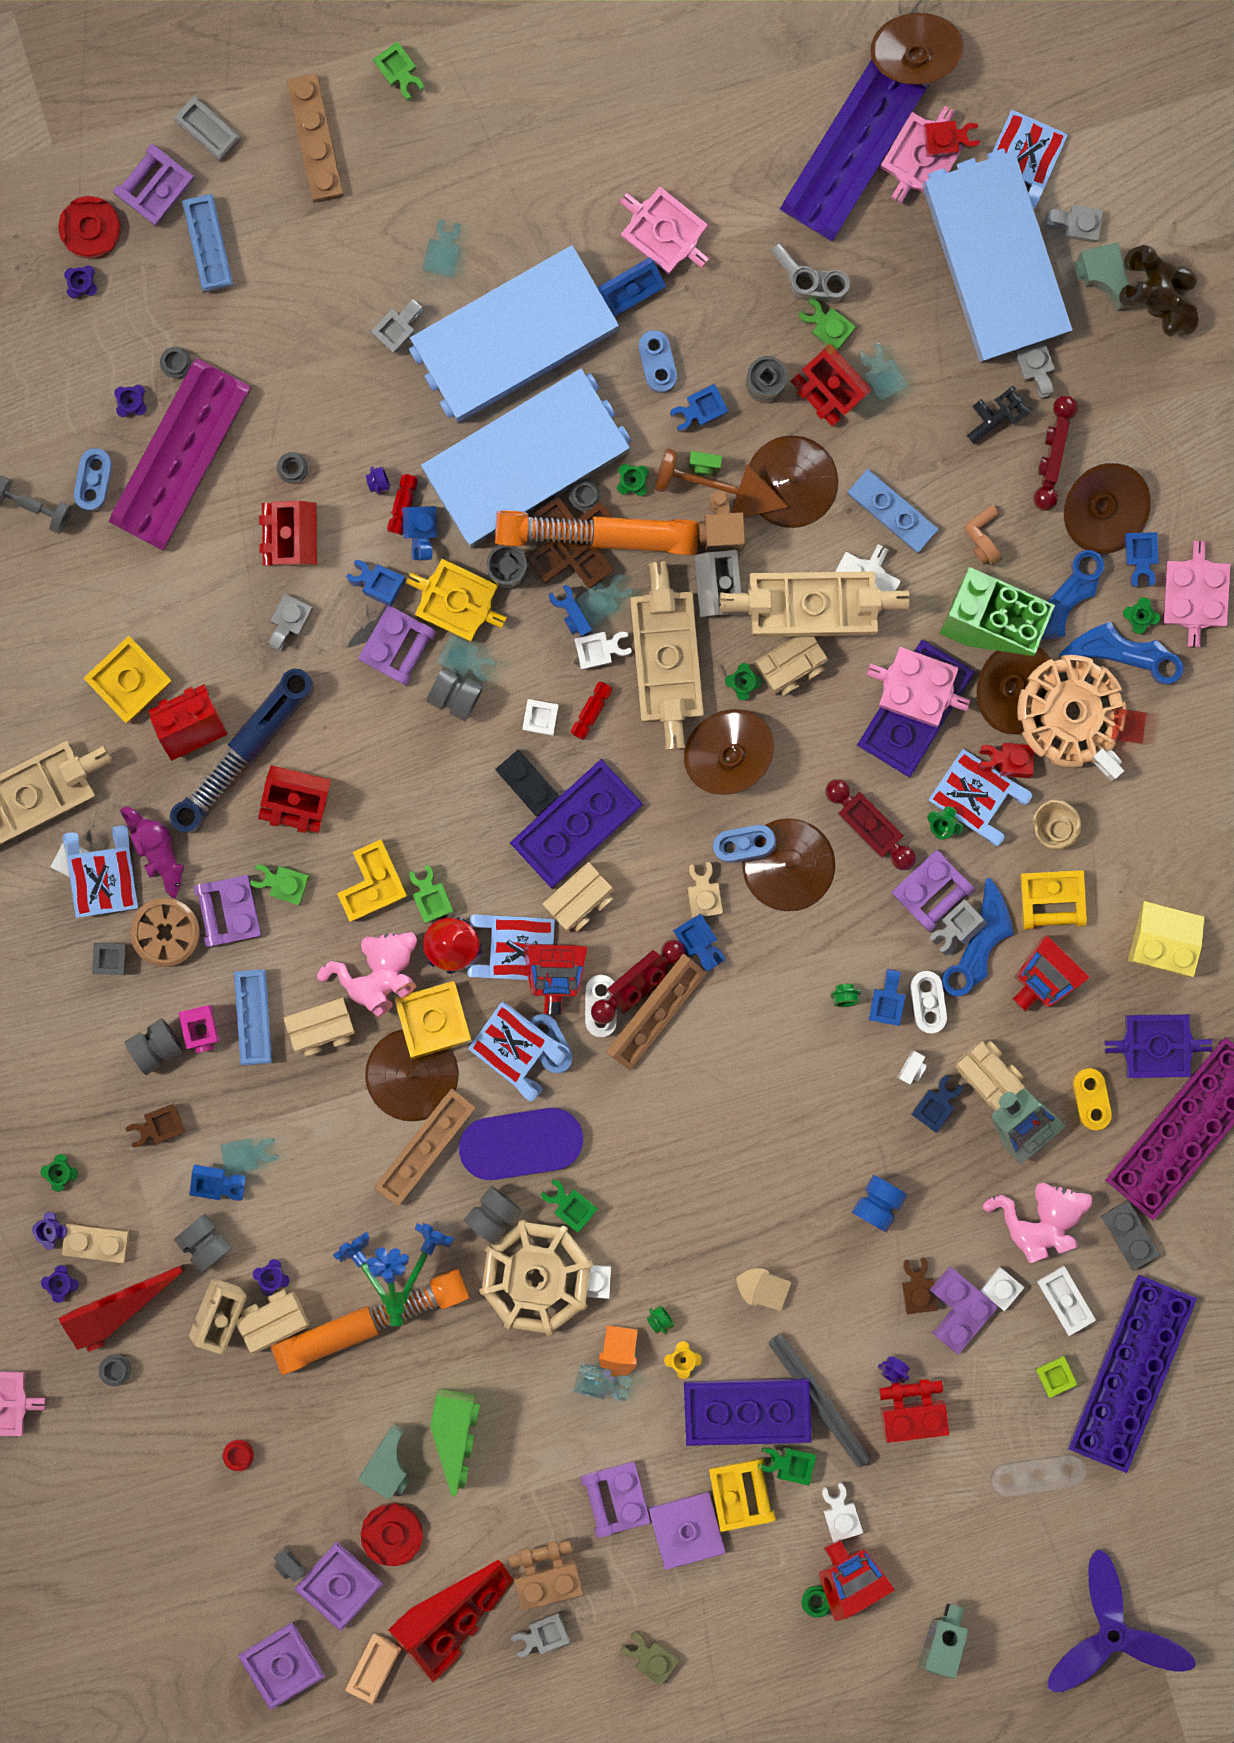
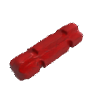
M403 474L399 483L401 488L397 490L391 511L393 517L389 518L387 530L390 533L396 535L403 534L402 507H411L414 498L412 492L416 491L418 483L417 477L413 475Z
M599 681L593 690L594 695H590L578 716L579 721H575L571 728V734L581 740L587 737L590 725L593 726L605 705L603 703L604 700H608L612 693V687L604 682Z

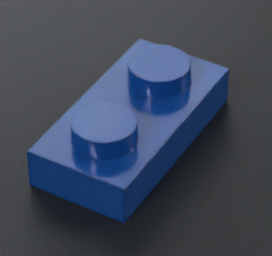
M649 257L597 288L615 317L665 288L666 285L654 261Z

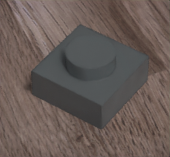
M94 942L92 974L125 975L127 944Z
M287 1546L282 1548L274 1557L277 1562L274 1566L285 1579L290 1577L295 1582L306 1571V1568Z

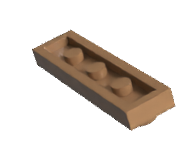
M317 73L286 79L313 202L341 197L343 196Z
M683 954L606 1053L631 1071L706 976L707 972Z
M451 1088L374 1188L395 1205L399 1206L476 1107Z

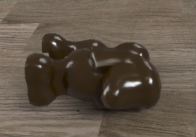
M1142 245L1131 249L1125 256L1124 266L1130 271H1145L1148 280L1146 282L1138 281L1136 286L1126 285L1123 287L1119 294L1120 303L1125 307L1143 304L1149 314L1161 318L1163 333L1170 337L1177 333L1181 335L1192 334L1199 323L1197 307L1192 301L1176 293L1173 285L1179 290H1192L1197 284L1194 272L1187 267H1176L1175 263L1171 260L1159 257L1151 246Z

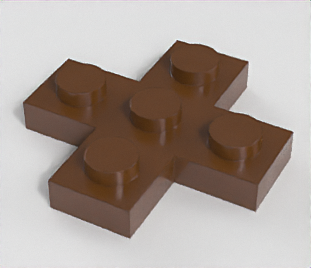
M558 496L532 514L537 520L540 517L543 520L547 517L549 521L551 518L554 521L557 518L560 521L564 518L565 522L567 519H570L571 522L575 519ZM600 502L578 518L576 522L579 519L582 522L586 519L589 523L593 517H613L602 502ZM549 540V542H546L526 558L545 584L568 566L573 568L588 589H591L614 571L598 548H591L590 541H588V544H586V541H583L582 544L580 541H577L575 544V541L569 543V540H566V543H564V540H561L560 543L558 540H555L554 543L552 540Z

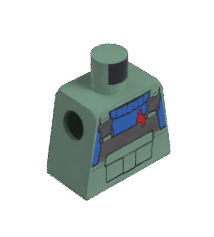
M1021 1089L1016 1094L1013 1092L1004 1093L999 1099L1001 1107L991 1117L1003 1147L1020 1165L1066 1127L1045 1104L1026 1089Z
M946 1603L942 1621L932 1620L919 1660L918 1669L946 1678L956 1679L968 1634V1629L960 1627L964 1608ZM946 1631L951 1635V1640L947 1645L942 1640V1636Z

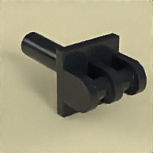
M1014 386L994 399L1000 407L995 413L989 409L982 399L972 406L984 421L967 434V437L974 445L1007 418L1016 425L1033 410L1031 407L1027 408L1022 402L1024 400L1022 396H1017L1014 392L1016 390ZM1006 397L1012 403L1008 407L1003 403ZM1014 408L1020 413L1017 417H1014L1010 412Z

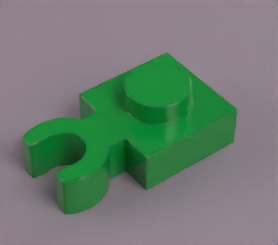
M553 1179L551 1183L557 1187V1195L551 1197L543 1191L541 1197L548 1203L558 1204L559 1207L554 1214L579 1233L598 1208L575 1189L567 1195L564 1192L562 1183L557 1179Z
M770 1447L762 1448L761 1451L770 1454L772 1460L768 1465L758 1464L760 1470L770 1473L778 1469L777 1478L810 1486L817 1455L784 1447L782 1456H780L779 1452Z

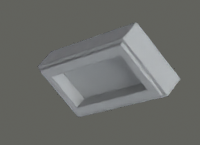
M195 96L173 118L178 125L220 162L241 140L238 134Z

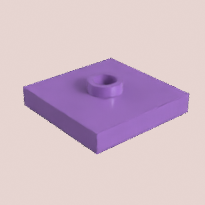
M709 1491L648 1507L665 1570L725 1554Z
M336 1541L298 1583L294 1590L338 1630L342 1631L384 1582L342 1544Z
M293 1621L238 1655L270 1710L325 1677L324 1672Z

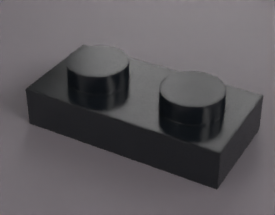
M519 749L495 769L536 817L559 797L557 792Z

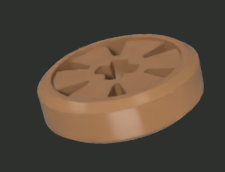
M158 898L144 904L135 914L130 929L131 941L138 955L148 963L162 967L175 966L186 961L195 952L200 940V924L193 910L185 903L172 898ZM163 924L167 927L170 924L173 929L170 934L173 937L170 940L163 938V940L159 939L158 935L161 933L160 925Z

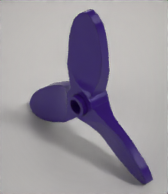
M1100 1549L1095 1550L1089 1561L1088 1582L1092 1606L1100 1624L1099 1631L1080 1641L1060 1659L1050 1673L1048 1689L1052 1692H1064L1072 1689L1092 1676L1104 1664L1112 1652L1120 1650L1141 1662L1157 1668L1178 1672L1193 1669L1196 1665L1195 1659L1181 1645L1161 1635L1127 1626L1123 1621V1595L1115 1566L1111 1558ZM1111 1630H1116L1120 1636L1117 1639H1111L1108 1633Z

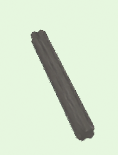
M782 1334L773 1337L769 1341V1346L792 1378H810L811 1404L852 1461L859 1468L867 1464L871 1460L870 1455Z

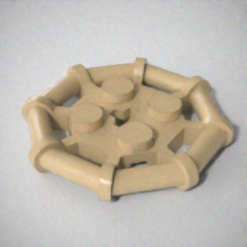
M525 1219L520 1220L518 1225L502 1236L496 1245H487L485 1248L487 1254L482 1288L479 1289L480 1294L486 1297L504 1322L506 1329H521L546 1333L547 1336L554 1335L556 1329L581 1310L585 1311L588 1307L586 1298L590 1269L593 1267L592 1260L589 1261L568 1233V1228L564 1225L562 1227L528 1223ZM530 1236L550 1238L553 1241L549 1248L535 1246L531 1244ZM521 1238L523 1248L511 1257L503 1253V1251ZM560 1243L574 1260L575 1265L566 1266L563 1258L558 1255L556 1250ZM499 1260L505 1264L503 1283L495 1285ZM535 1269L540 1270V1275L544 1276L543 1282H539L538 1287H534L532 1280L528 1279V1274L534 1273ZM578 1271L575 1294L572 1296L566 1292L568 1274ZM504 1289L507 1294L509 1293L515 1304L512 1312L496 1291ZM562 1298L570 1303L550 1318L548 1308ZM522 1308L540 1311L542 1320L519 1317V1313Z

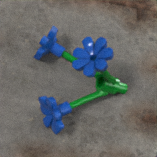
M416 1223L415 1230L423 1235L425 1241L420 1249L422 1253L402 1292H396L394 1282L397 1279L396 1275L402 1276L406 1273L405 1266L408 1264L409 1256L407 1254L400 1255V1249L393 1248L387 1254L385 1248H378L375 1251L377 1258L367 1259L362 1251L369 1245L368 1240L370 1237L368 1232H365L360 1237L354 1239L351 1245L348 1242L339 1247L340 1250L333 1254V1257L340 1262L353 1259L357 1267L362 1268L385 1305L386 1314L390 1318V1326L403 1325L402 1313L405 1312L404 1304L407 1303L409 1293L428 1255H432L436 1245L450 1247L454 1241V1238L444 1235L438 1231L433 1232V1228L429 1224L423 1223V1225ZM376 1277H383L388 1285L389 1293L385 1292Z

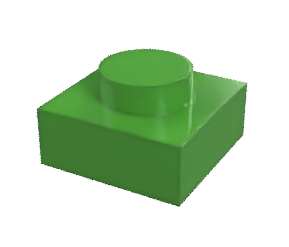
M691 451L689 468L695 469V474L713 476V472H720L722 456Z

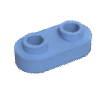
M657 330L648 331L640 338L638 347L645 379L652 391L666 393L675 386L677 380L670 343L667 336ZM651 341H657L660 344V348L652 351L649 349L648 344ZM658 371L667 373V378L664 381H659L655 375Z
M98 448L89 449L81 456L74 488L75 502L86 511H96L104 505L112 472L110 456ZM96 460L102 462V468L98 471L92 470V463ZM95 491L96 498L93 501H87V492Z
M765 825L727 830L717 835L713 843V850L722 862L729 864L764 858L774 851L776 837L771 829ZM759 838L766 839V844L763 847L756 846V841ZM731 843L735 844L734 852L727 853L725 850L726 846Z
M539 1014L530 1019L533 1025L537 1027L541 1023L546 1024L549 1028L546 1035L552 1040L563 1044L570 1051L568 1057L560 1064L552 1062L547 1054L543 1052L539 1057L543 1066L552 1073L566 1071L570 1067L573 1057L558 1024L549 1015Z

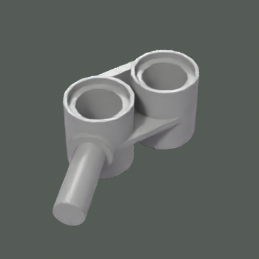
M780 243L770 250L788 272L790 291L797 299H815L818 302L839 303L847 296L850 280L843 271L831 270L828 272L814 270L807 266H798ZM800 277H808L812 281L813 286L808 290H802L797 286L796 280ZM831 280H837L842 283L843 291L832 293L828 290L827 283Z

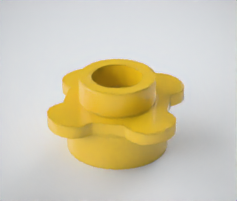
M680 1341L677 1343L676 1349L672 1354L665 1356L664 1362L667 1367H672L677 1372V1376L680 1379H686L690 1376V1371L695 1366L701 1364L702 1357L699 1353H694L689 1348L687 1342ZM681 1357L686 1358L685 1363L680 1362Z

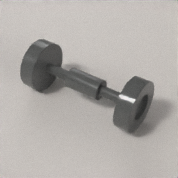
M5 476L0 477V507L4 504L6 498L18 502L19 507L37 515L43 513L52 517L49 529L57 534L62 532L69 519L71 505L61 502L55 512L43 507V503L25 495L19 497L10 493L12 480Z

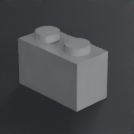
M737 550L694 555L700 617L743 613H720L721 604H719L720 593H741Z

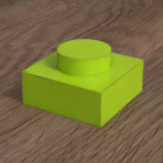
M1063 1355L1034 1368L1048 1398L1077 1386V1382Z

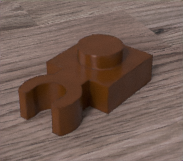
M174 1103L145 1114L144 1117L147 1124L134 1123L125 1128L126 1132L136 1129L141 1133L140 1140L132 1143V1147L144 1145L148 1137L151 1136L154 1143L158 1144L185 1133Z
M924 1257L920 1258L921 1267L917 1271L910 1269L908 1259L903 1262L904 1271L910 1276L911 1280L902 1282L907 1315L938 1310L936 1295L930 1291L934 1285V1279H924V1274L928 1269V1263Z

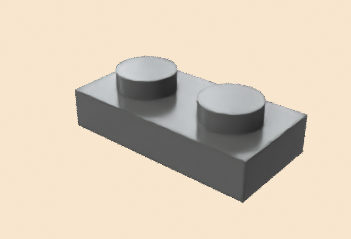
M1128 1200L1100 1215L1131 1270L1134 1271L1160 1256Z

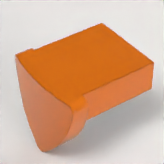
M607 1325L603 1353L599 1354V1363L603 1371L612 1379H620L631 1373L636 1367L637 1358L634 1355L638 1330Z

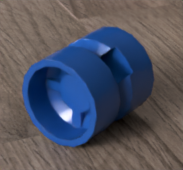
M873 1174L865 1188L868 1196L862 1197L857 1201L852 1213L887 1233L895 1218L892 1211L901 1209L908 1194Z

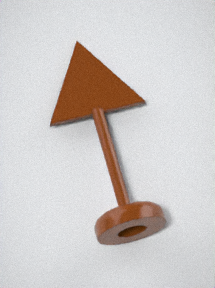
M666 448L655 482L654 490L666 491L673 476L737 495L731 513L743 512V517L788 507L779 495L748 464H746L740 486L736 487L674 469L677 459L676 452L669 448Z

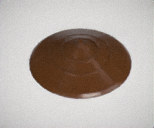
M910 13L898 16L885 23L874 35L870 50L873 63L886 77L905 84H925L945 77L956 68L963 55L964 42L958 29L948 20L928 13Z
M802 436L778 437L763 445L751 459L749 466L788 505L787 508L759 514L770 523L786 528L807 526L822 518L833 505L839 482L837 468L830 454L817 442Z
M1105 463L1089 469L1075 481L1066 497L1064 522L1068 534L1084 550H1092L1098 554L1121 550L1125 547L1124 535L1126 533H1141L1147 523L1151 508L1148 486L1136 470L1124 464Z
M1039 646L1034 656L996 650L987 659L980 672L977 682V702L980 712L990 726L1002 733L1021 734L1025 732L1022 721H1018L1017 715L1020 692L1022 689L1025 690L1029 683L1027 678L1038 666L1051 659ZM1040 687L1036 696L1044 699L1048 691ZM1040 715L1033 716L1036 727L1041 723Z
M724 710L707 717L693 730L687 741L684 751V764L687 774L694 784L712 794L729 795L746 790L765 774L772 761L774 740L771 730L759 716L746 710Z
M785 818L766 824L765 826L770 828L776 837V847L767 857L742 862L743 875L749 890L761 903L779 911H799L814 905L826 894L835 875V856L830 842L818 828L803 820ZM759 838L756 841L757 847H763L766 844L765 838Z
M400 1029L385 1036L373 1048L367 1061L365 1079L372 1100L384 1113L398 1120L412 1122L428 1119L452 1088L456 1091L459 1070L456 1057L451 1048L411 1059L403 1029Z

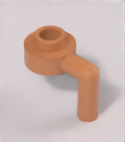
M993 505L969 521L964 527L965 532L977 547L973 552L983 565L989 563L992 567L1003 558L992 541L980 529L999 515Z

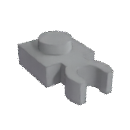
M964 899L942 919L947 927L944 930L935 931L930 936V940L936 945L940 940L946 939L945 945L940 948V951L946 956L953 952L958 939L966 944L987 922Z
M559 1612L530 1622V1633L518 1631L512 1634L510 1638L512 1642L522 1639L526 1643L524 1649L517 1651V1657L527 1656L532 1648L536 1646L540 1654L570 1643Z

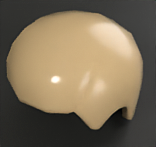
M1050 800L1040 805L1033 816L1032 821L1035 835L1039 842L1049 849L1064 850L1074 845L1081 833L1080 817L1077 811L1065 801Z

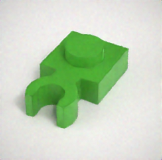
M396 42L373 59V63L391 87L398 82L400 83L401 94L406 101L409 102L411 100V96L407 92V88L410 85H416L421 92L424 91L421 79L411 76V73L416 70V66L399 42Z
M810 299L808 304L815 309V314L807 316L801 311L798 315L799 319L805 324H814L816 328L812 331V335L826 346L831 343L838 351L855 330L856 326L833 308L827 314L823 313L820 303L815 299Z
M256 865L255 869L265 873V879L262 882L251 880L250 884L253 887L262 889L270 886L272 888L269 896L296 905L301 904L309 879L308 875L280 866L275 875L272 874L267 866Z
M429 865L425 866L427 877L424 880H418L413 871L409 873L412 883L420 887L421 890L413 894V897L425 924L454 913L443 884L439 883L433 886L434 873Z

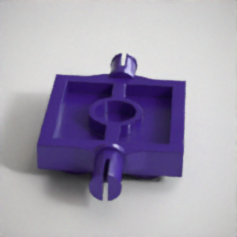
M1189 1014L1125 1015V1034L1123 1040H1105L1104 1046H1116V1048H1104L1105 1054L1123 1053L1126 1060V1078L1191 1077L1190 1061L1193 1052H1212V1046L1200 1047V1045L1212 1044V1039H1193L1190 1032Z

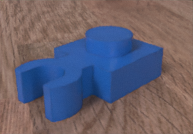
M715 384L687 397L686 400L689 407L678 406L670 411L671 417L682 414L686 418L683 424L677 426L678 432L687 430L691 422L696 419L700 427L728 414V409Z
M1157 532L1126 533L1124 535L1126 566H1135V571L1130 577L1131 586L1137 587L1138 576L1145 575L1148 578V587H1152L1155 584V574L1150 569V565H1157L1159 563Z
M355 560V568L361 570L362 574L357 577L347 574V581L356 587L365 585L363 588L364 595L392 607L406 582L405 577L378 564L374 571H370L366 563L361 560Z
M194 1165L189 1195L220 1200L223 1194L232 1200L241 1201L245 1191L246 1177L242 1175L226 1177L224 1176V1169Z

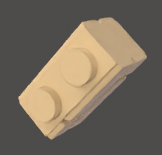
M795 636L756 660L754 664L774 695L781 692L785 696L799 687L796 682L797 680L806 675L810 680L825 671L823 664L828 659L814 636Z
M588 862L542 905L567 932L572 928L578 932L590 921L586 916L595 907L601 911L613 900L610 893L614 889Z
M345 997L284 1017L295 1053L303 1051L304 1057L321 1052L320 1045L331 1041L334 1047L351 1042L350 1035L357 1033Z
M980 1040L952 1066L995 1112L1001 1107L999 1099L1004 1093L1013 1092L1016 1094L1025 1088L1020 1082L1024 1077L1012 1064L1008 1068L999 1059L1003 1054L991 1041L985 1044Z
M211 1278L195 1318L197 1322L193 1324L189 1334L195 1346L224 1355L247 1298L240 1287Z
M285 1289L267 1297L270 1303L260 1308L255 1303L241 1310L240 1314L242 1317L237 1320L236 1325L252 1355L309 1327L310 1322L294 1291L286 1294Z

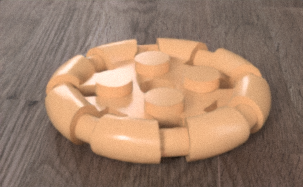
M1063 655L1060 660L1053 661L1050 659L1044 662L1027 678L1029 683L1025 690H1021L1019 695L1017 715L1018 721H1022L1025 731L1022 732V735L1036 754L1040 757L1043 755L1051 759L1052 764L1075 768L1082 767L1083 763L1089 761L1095 763L1092 757L1098 750L1103 748L1107 752L1109 749L1112 750L1117 744L1115 740L1118 734L1123 733L1126 702H1122L1120 695L1122 688L1119 682L1106 667H1099L1093 663V659L1088 657ZM1065 671L1068 680L1060 682L1058 673ZM1087 674L1094 678L1092 685L1084 681ZM1040 687L1048 691L1044 699L1036 696ZM1104 695H1108L1111 705L1103 708L1100 699ZM1070 702L1076 703L1080 708V715L1076 720H1072L1067 716L1066 708ZM1040 715V721L1044 726L1037 728L1033 716ZM1102 723L1108 727L1105 734L1098 731ZM1054 737L1062 741L1058 749L1050 745ZM1086 740V749L1080 751L1078 742Z

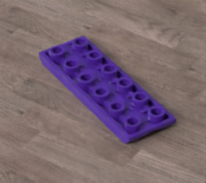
M871 59L785 198L780 211L833 242L909 116L922 98L929 83L905 84L894 81L883 75Z
M1138 1274L1071 1437L1069 1450L1122 1472H1128L1197 1298Z

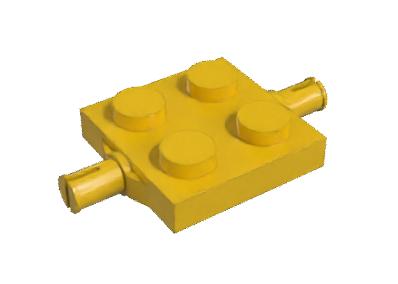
M441 559L435 573L428 580L413 572L410 573L409 577L418 582L408 578L406 584L422 591V599L415 616L469 642H472L478 628L485 621L500 629L503 628L507 617L490 610L491 601L498 585L444 559Z

